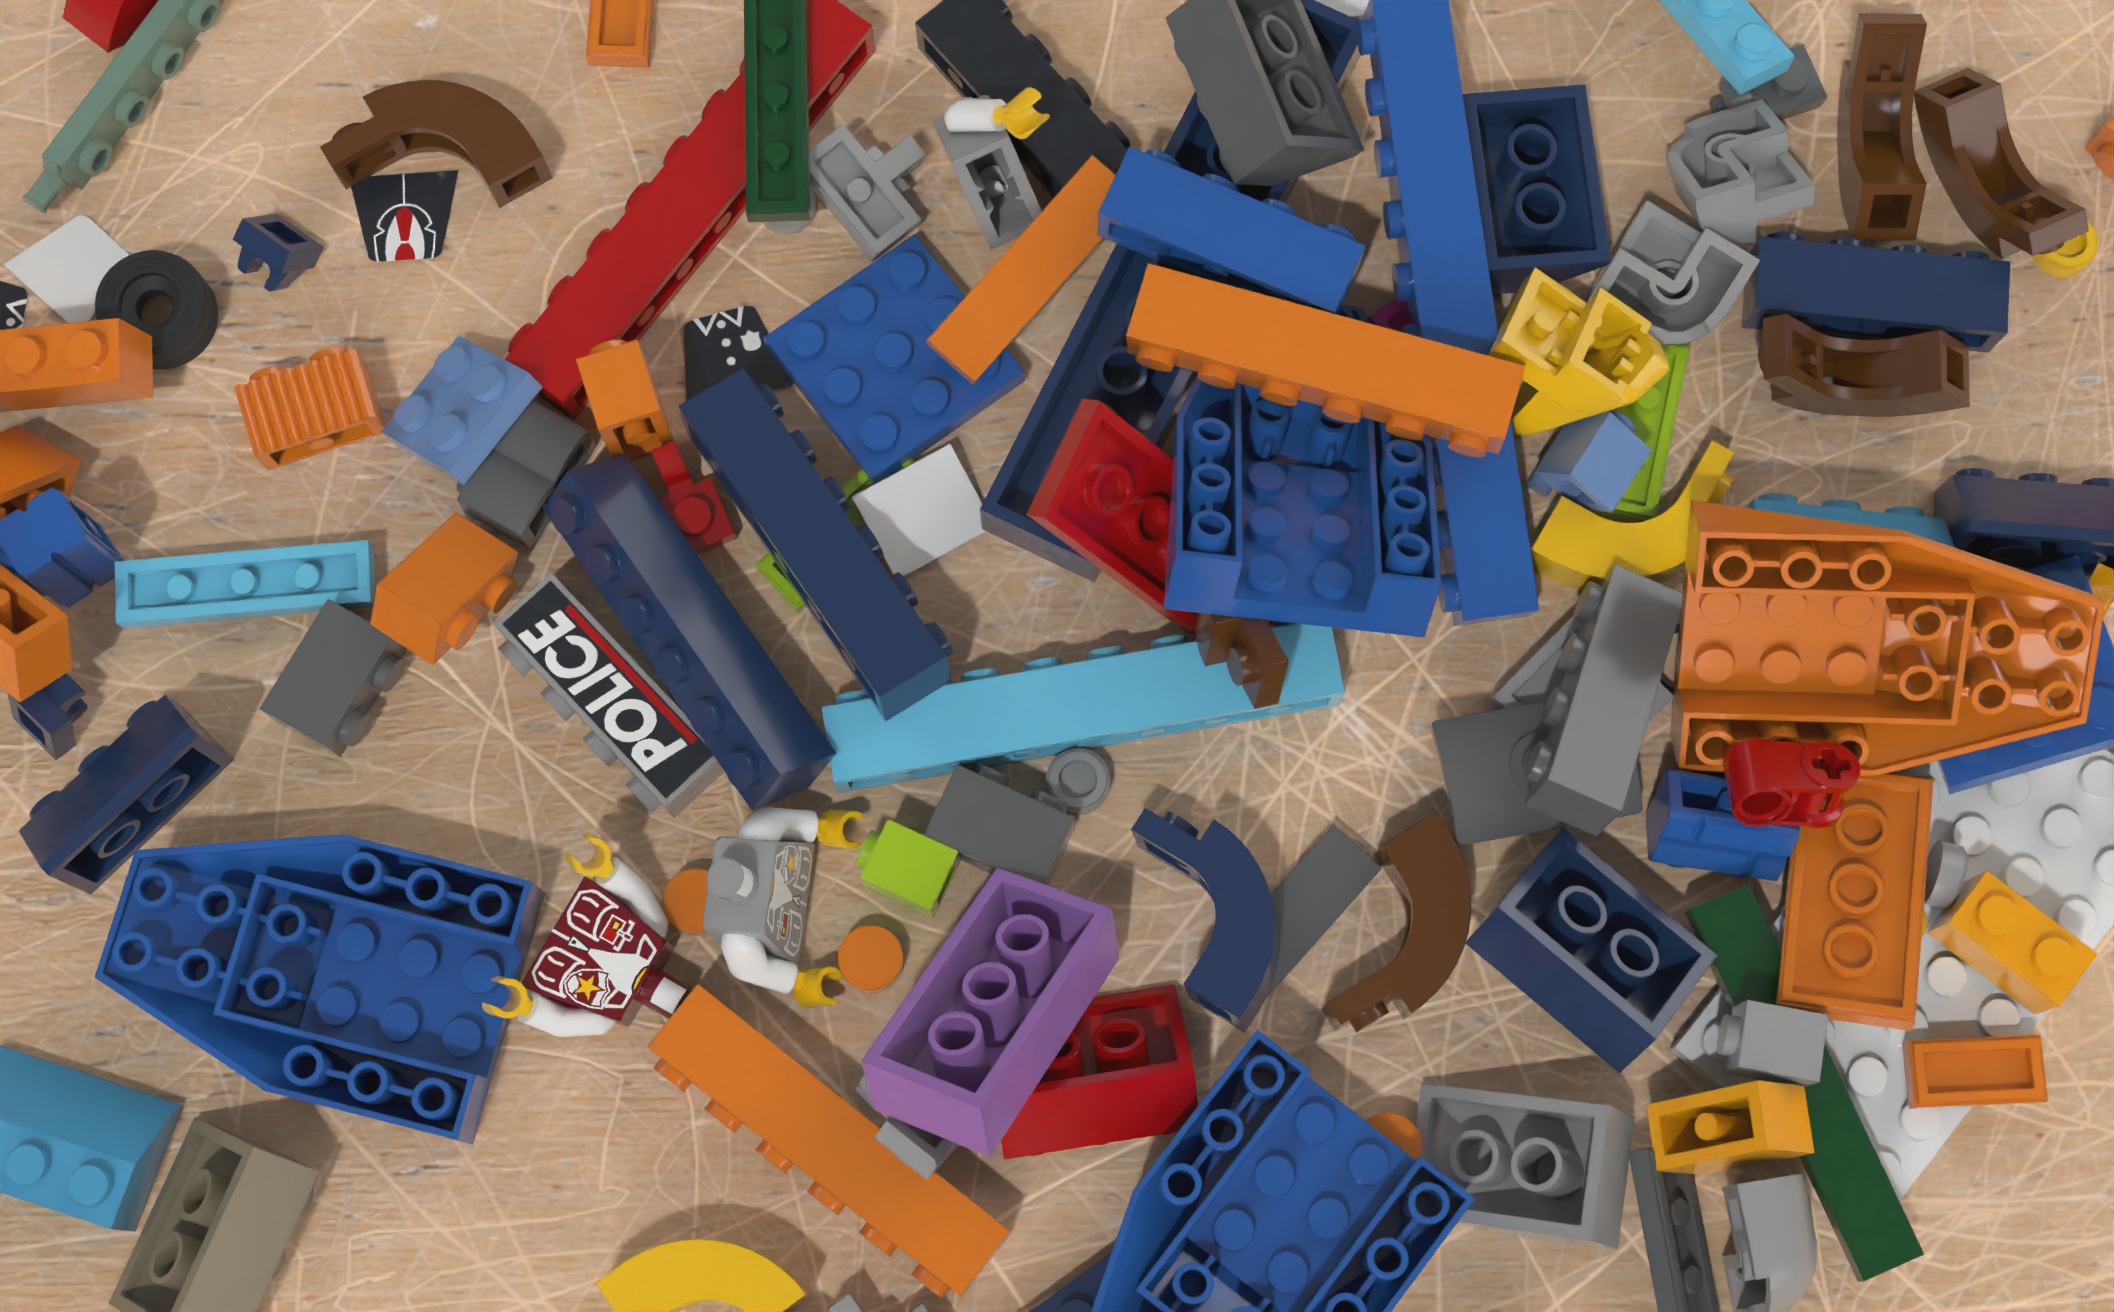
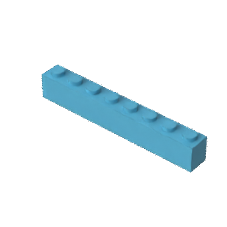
M1275 621V628L1271 629L1287 656L1289 663L1279 703L1254 709L1242 685L1237 686L1232 681L1227 668V662L1205 666L1199 653L1197 641L1188 643L1187 636L1185 635L1159 638L1150 642V650L1125 654V649L1122 646L1104 647L1087 653V661L1062 665V659L1059 657L1041 658L1024 664V672L1000 676L999 670L996 668L970 671L961 675V683L942 686L887 721L881 716L864 690L847 692L835 697V705L822 707L826 738L836 752V755L830 761L834 784L838 793H845L952 774L956 765L968 770H972L975 763L992 767L1055 756L1069 749L1080 748L1089 750L1339 706L1345 690L1332 627Z

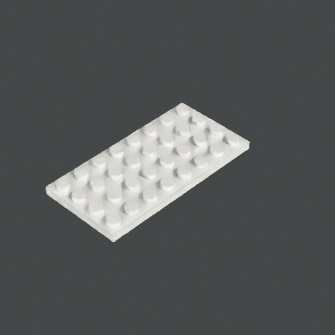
M2107 749L1953 794L1948 793L1937 761L1890 772L1934 778L1928 855L1938 840L1963 846L1967 852V869L1964 882L1985 871L1990 872L2092 950L2096 948L2113 926L2114 755ZM1924 904V910L1927 917V927L1921 940L1916 1016L1912 1031L1828 1019L1825 1046L1899 1201L1973 1107L1909 1109L1902 1042L1908 1040L2028 1035L2046 1012L2034 1015L1928 935L1926 932L1943 909ZM1785 905L1769 924L1780 951ZM1719 987L1670 1050L1717 1089L1757 1080L1764 1081L1724 1073L1726 1055H1721L1717 1052L1718 1032L1723 1016L1725 1014L1732 1015V1012Z

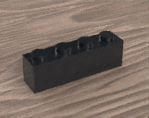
M943 0L915 22L918 49L962 97H972L975 99L982 95H989L990 99H1001L1007 104L1027 87L1039 91L1041 98L1032 107L1041 114H1049L1050 118L1025 139H1018L1009 133L1007 129L1006 131L1020 162L1053 198L1092 155L1116 175L1129 146L1131 147L1128 138L1114 122L1108 121L1104 124L1090 109L1092 106L1091 100L1083 87L1075 79L1068 77L1064 80L1050 65L1052 58L1048 50L1036 36L1028 34L1025 37L1011 22L1013 20L1012 13L1003 0Z

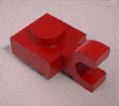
M675 441L651 450L670 493L658 500L696 554H702L737 539L711 477L693 484Z

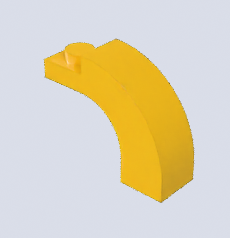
M1712 440L1698 459L1673 505L1662 514L1646 521L1635 523L1611 521L1561 496L1530 549L1534 572L1560 585L1583 591L1589 581L1598 584L1614 564L1658 583L1671 578L1685 568L1691 500L1716 504L1721 502L1734 479L1733 476L1724 471L1735 452Z
M703 1239L681 1240L650 1248L631 1257L595 1283L615 1312H680L693 1304L716 1300L735 1305L745 1312H790L811 1295L795 1276L773 1259L740 1245Z

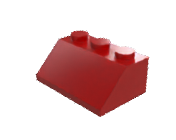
M1175 984L1093 998L1002 1138L1001 1144L1004 1160L1179 1132L1198 1107L1194 1066Z

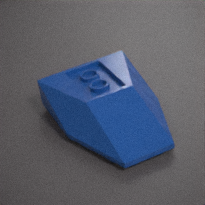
M1342 305L1338 315L1370 323L1362 307ZM1197 375L1177 414L1175 423L1164 609L1425 637L1442 585L1432 443L1428 435L1424 434L1422 440L1404 439L1385 430V423L1361 417L1358 423L1339 421L1326 416L1322 412L1323 406L1301 400H1298L1296 406L1281 405L1260 396L1261 389L1236 383L1233 389L1219 388L1201 381Z
M344 834L135 850L95 978L264 1091L473 1145L509 1021L507 1018L489 1015L483 1010L482 1003L490 1004L500 1009L509 1001L510 994L508 988L503 984L491 981L492 978L500 976L520 982L545 892L532 881Z
M1257 1029L1133 1190L1091 1312H1391L1475 1200V1197L1422 1156L1414 1159L1310 1079L1308 1075L1311 1070Z

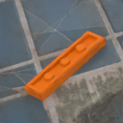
M1093 155L927 339L926 344L972 385L975 384L1104 239L1097 235L1098 211L1116 175Z

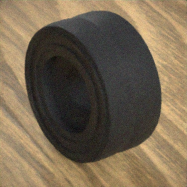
M147 250L128 255L108 270L96 292L95 314L97 320L120 318L152 336L153 369H172L192 361L208 346L217 327L218 308L211 287L194 266L182 257L169 252ZM155 296L171 298L173 309L170 316L164 322L150 325L142 321V307L150 298Z

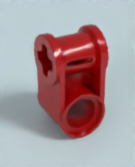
M1752 738L1735 743L1722 756V766L1733 815L1740 823L1753 827L1788 825L1807 826L1817 829L1828 828L1838 822L1844 810L1843 794L1854 787L1860 776V763L1857 757L1848 748L1828 741L1812 743ZM1823 759L1821 768L1817 769L1820 760ZM1823 801H1827L1824 809L1821 811L1820 808Z

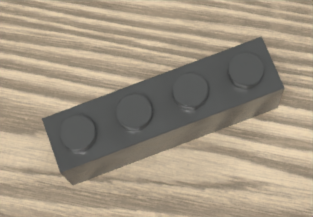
M1617 564L1612 566L1598 584L1592 581L1587 583L1579 597L1574 612L1575 617L1582 619L1578 634L1573 633L1570 636L1558 662V669L1566 672L1561 688L1556 687L1552 691L1541 716V723L1549 726L1544 742L1539 741L1536 744L1525 767L1524 777L1532 781L1524 804L1525 806L1594 836H1598L1622 812L1680 615L1683 593Z

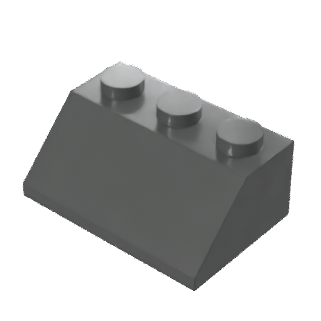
M1187 0L1165 18L1175 41V52L1180 61L1185 65L1196 91L1199 110L1208 120L1220 149L1221 163L1231 176L1234 184L1274 186L1353 158L1364 151V147L1301 0Z

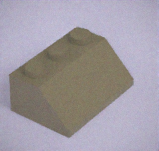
M194 1117L109 1304L121 1312H257L271 1279L279 1273L284 1263L285 1248L295 1225L312 1201L313 1186L320 1171L290 1156Z

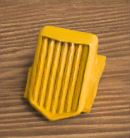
M1535 267L1522 281L1488 354L1491 357L1525 366L1522 377L1524 381L1517 395L1511 416L1513 433L1522 436L1533 435L1620 408L1638 400L1670 370L1660 342L1648 334L1652 322L1601 287L1586 303Z

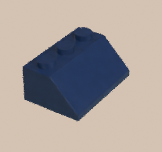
M1586 85L1463 94L1492 295L1517 293L1522 281L1535 267L1559 283L1609 265L1611 255Z
M1970 468L1957 471L1955 475H1951L1934 492L1933 518L1945 519L1954 547L2022 571L2078 555L2086 576L2092 575L2098 563L2114 569V479L2092 478L2084 480L2081 484L2058 483L2057 476L2046 473L2025 474L2020 476L2018 480L1994 478V472L1991 470Z
M164 695L158 701H149L138 708L128 719L126 724L128 729L110 746L104 745L91 752L81 762L78 768L80 774L62 791L56 790L44 796L30 811L29 817L31 819L19 830V833L38 865L48 876L92 894L134 855L135 850H139L234 761L226 750L183 706L167 695Z

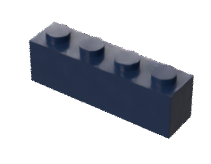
M1776 232L1766 237L1760 236L1749 254L1760 261L1744 286L1742 328L1763 330V318L1788 314L1810 328L1832 337L1883 340L1942 330L1967 345L1969 351L1987 353L2008 333L2011 261L1991 260L1990 256L1984 252L1961 251L1952 256L1928 253L1926 248L1912 244L1898 245L1890 249L1865 247L1863 241L1852 238L1834 239L1828 243L1803 241L1801 235L1791 232Z

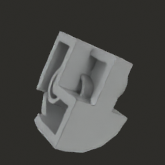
M1763 99L1708 114L1685 124V135L1671 147L1669 152H1666V162L1676 194L1703 230L1708 228L1735 245L1756 242V222L1780 217L1789 212L1814 205L1815 184L1789 153L1788 130Z
M1647 200L1639 209L1611 255L1609 265L1602 267L1585 298V302L1587 303L1601 287L1652 322L1648 334L1657 339L1660 344H1687L1710 333L1729 313L1760 260L1710 229L1705 228L1702 232H1699Z
M1803 1174L1722 1187L1736 1254L1722 1256L1733 1312L1789 1311L1807 1293L1816 1271L1817 1240Z

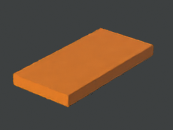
M1886 773L1878 776L1860 775L1854 787L1843 794L1844 810L1837 823L1828 828L1820 829L1799 826V839L1789 860L1775 1005L1826 1014L1830 1020L1912 1031L1916 1016L1934 778ZM1823 801L1820 808L1821 811L1824 809L1827 801Z

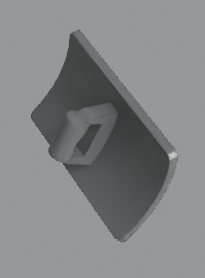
M1547 701L1433 721L1431 733L1445 779L1454 838L1460 845L1571 826L1524 805L1532 782L1524 777L1525 767L1536 744L1539 741L1544 742L1549 727L1541 723V716ZM1637 763L1622 812L1616 818L1635 815L1643 809Z

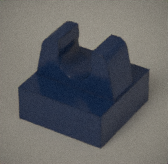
M277 213L242 218L232 239L242 246L237 265L241 272L244 274L258 272L263 262L268 264L270 275L266 280L264 288L270 292L288 288L301 270L314 268L324 246Z
M64 674L22 702L17 701L7 693L13 719L55 760H58L76 746L72 723L87 710L88 706L81 699L85 695V691L68 674Z

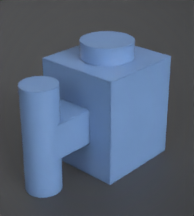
M1610 410L1565 424L1528 480L1527 485L1534 492L1548 497L1552 489H1554L1561 496L1568 498L1587 510L1613 512L1652 449L1634 434L1636 426L1630 419L1615 410Z

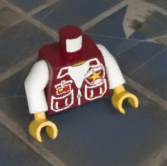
M590 832L582 833L586 839L594 843L596 849L594 857L589 862L580 863L569 853L566 852L565 854L567 863L577 872L584 875L581 883L522 983L515 979L500 976L491 979V981L503 984L508 988L510 996L507 1004L499 1009L496 1006L482 1003V1008L489 1015L509 1019L517 1016L518 1021L557 1037L603 1035L615 1023L629 1027L642 1005L670 1019L690 994L691 986L663 971L674 950V947L665 940L669 921L650 885L616 857L611 858L610 848L602 839ZM586 876H595V882Z

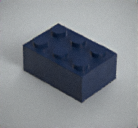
M1564 827L1555 834L1528 864L1465 942L1466 945L1619 1073L1658 1038L1717 957L1716 953Z

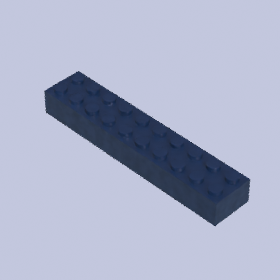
M1301 0L1338 89L1342 93L1361 56L1356 35L1357 19L1315 0ZM1195 91L1164 153L1173 157L1182 169L1204 177L1206 174L1218 175L1233 183L1231 176L1221 163L1220 149L1208 120L1199 110ZM1299 177L1274 186L1234 185L1238 188L1239 193L1261 202L1263 199H1274L1286 204ZM1116 244L980 507L983 530L1094 583L1101 569L1026 515L1082 399L1101 401L1162 450L1176 423L1177 414L1199 373L1178 366H1174L1171 372L1150 369L1136 361L1137 355L1127 352L1126 334L1147 264L1157 265L1182 273L1185 272L1119 244Z

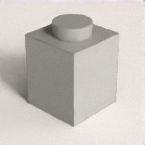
M1746 1000L1734 1006L1732 1015L1725 1014L1723 1016L1718 1032L1717 1052L1718 1054L1726 1055L1724 1073L1804 1087L1820 1082L1828 1015Z

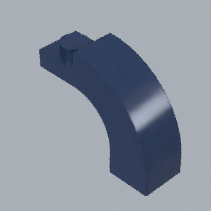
M1145 808L1131 828L1138 847L1199 884L1209 894L1215 905L1213 935L1206 950L1183 983L1192 1001L1245 1033L1268 996L1278 964L1279 928L1266 879L1253 855L1241 840L1216 820L1212 821L1199 841L1196 839L1199 831L1180 816L1167 811L1163 818Z

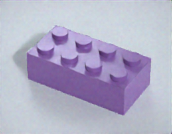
M997 867L862 1059L873 1110L991 1157L1119 960L1113 909Z

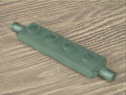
M158 0L44 151L42 158L45 170L22 198L37 210L46 213L65 185L78 187L82 190L91 177H95L103 172L111 160L112 149L128 128L135 127L143 119L151 97L164 80L172 78L179 71L184 61L185 52L200 32L207 31L214 24L220 12V5L224 0Z

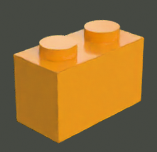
M1988 871L1963 882L1962 889L1954 905L1946 910L1943 909L1926 932L2034 1015L2059 1007L2098 954Z
M1757 1080L1646 1105L1657 1171L1706 1175L1814 1153L1805 1088L1801 1085Z

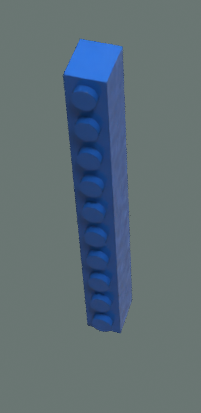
M1369 0L1364 17H1359L1356 20V35L1360 55H1370L1373 78L1366 79L1365 97L1369 116H1379L1382 139L1375 140L1374 158L1378 177H1388L1391 201L1383 203V220L1388 240L1397 239L1400 263L1392 265L1393 289L1397 301L1406 300L1409 325H1402L1401 332L1488 356L1498 335L1449 0ZM1511 420L1499 455L1487 452L1486 456L1482 458L1462 455L1448 448L1449 441L1428 435L1432 443L1439 550H1443L1446 574L1441 575L1442 585L1438 594L1442 612H1452L1454 626L1528 617L1538 612L1539 604Z

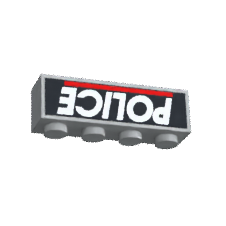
M552 573L548 574L494 623L495 627L506 639L498 647L500 652L523 676L531 669H534L549 686L540 693L543 698L565 721L576 714L590 728L591 732L583 740L608 767L619 759L634 775L625 785L651 813L662 805L675 818L725 772L701 736L693 729L685 713Z

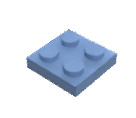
M458 336L450 347L437 357L433 368L412 394L398 405L394 416L381 432L396 446L465 485L543 386L527 371Z

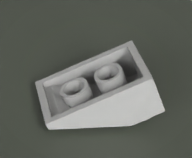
M1421 1083L1416 1125L1424 1139L1425 1151L1423 1158L1475 1197V1200L1457 1224L1618 1250L1629 1166L1628 1151L1631 1150L1635 1116L1604 1104Z

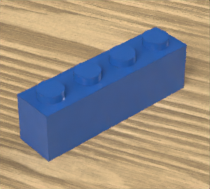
M1130 146L1098 211L1097 235L1193 276L1337 315L1360 268L1366 246L1356 242L1353 234L1340 226L1329 223L1318 226L1297 217L1296 212L1290 206L1278 200L1263 199L1261 202L1239 193L1238 188L1232 182L1221 176L1206 174L1204 177L1180 168V164L1164 152L1150 149L1144 153Z

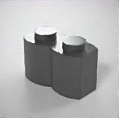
M532 400L465 485L457 482V491L460 492L457 501L467 515L530 549L551 520L543 508L569 469L586 465L595 447V443L587 429Z

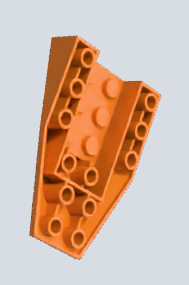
M1691 500L1673 694L1675 697L1673 698L1670 737L1678 770L1724 772L1722 756L1729 747L1746 739L1763 738L1771 741L1812 743L1828 741L1838 743L1848 748L1857 757L1860 763L1861 776H1878L2085 724L2090 703L2105 601L2100 596L1902 530ZM1823 759L1820 760L1817 769L1821 768Z

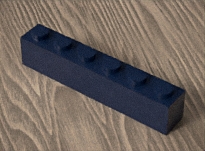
M742 368L680 404L678 407L688 436L884 720L891 719L949 683L951 677L947 657L953 654V650L945 634L935 621L932 620L926 625L922 622L913 607L918 605V600L909 583L900 572L890 576L879 561L884 556L878 540L865 523L856 528L845 513V511L850 509V505L844 492L832 476L824 480L821 479L812 464L817 462L814 451L801 431L796 429L789 433L779 418L784 416V412L770 387L766 383L756 387L747 372Z
M627 454L569 469L543 509L552 520L555 529L563 536L583 565L589 578L596 584L612 607L624 629L632 636L652 665L660 681L665 684L691 722L693 729L701 736L721 765L731 784L736 787L752 811L808 789L836 755L835 750Z

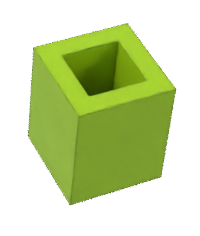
M887 819L881 834L873 830L869 832L860 849L855 865L863 869L859 878L865 888L934 919L961 860L959 851Z

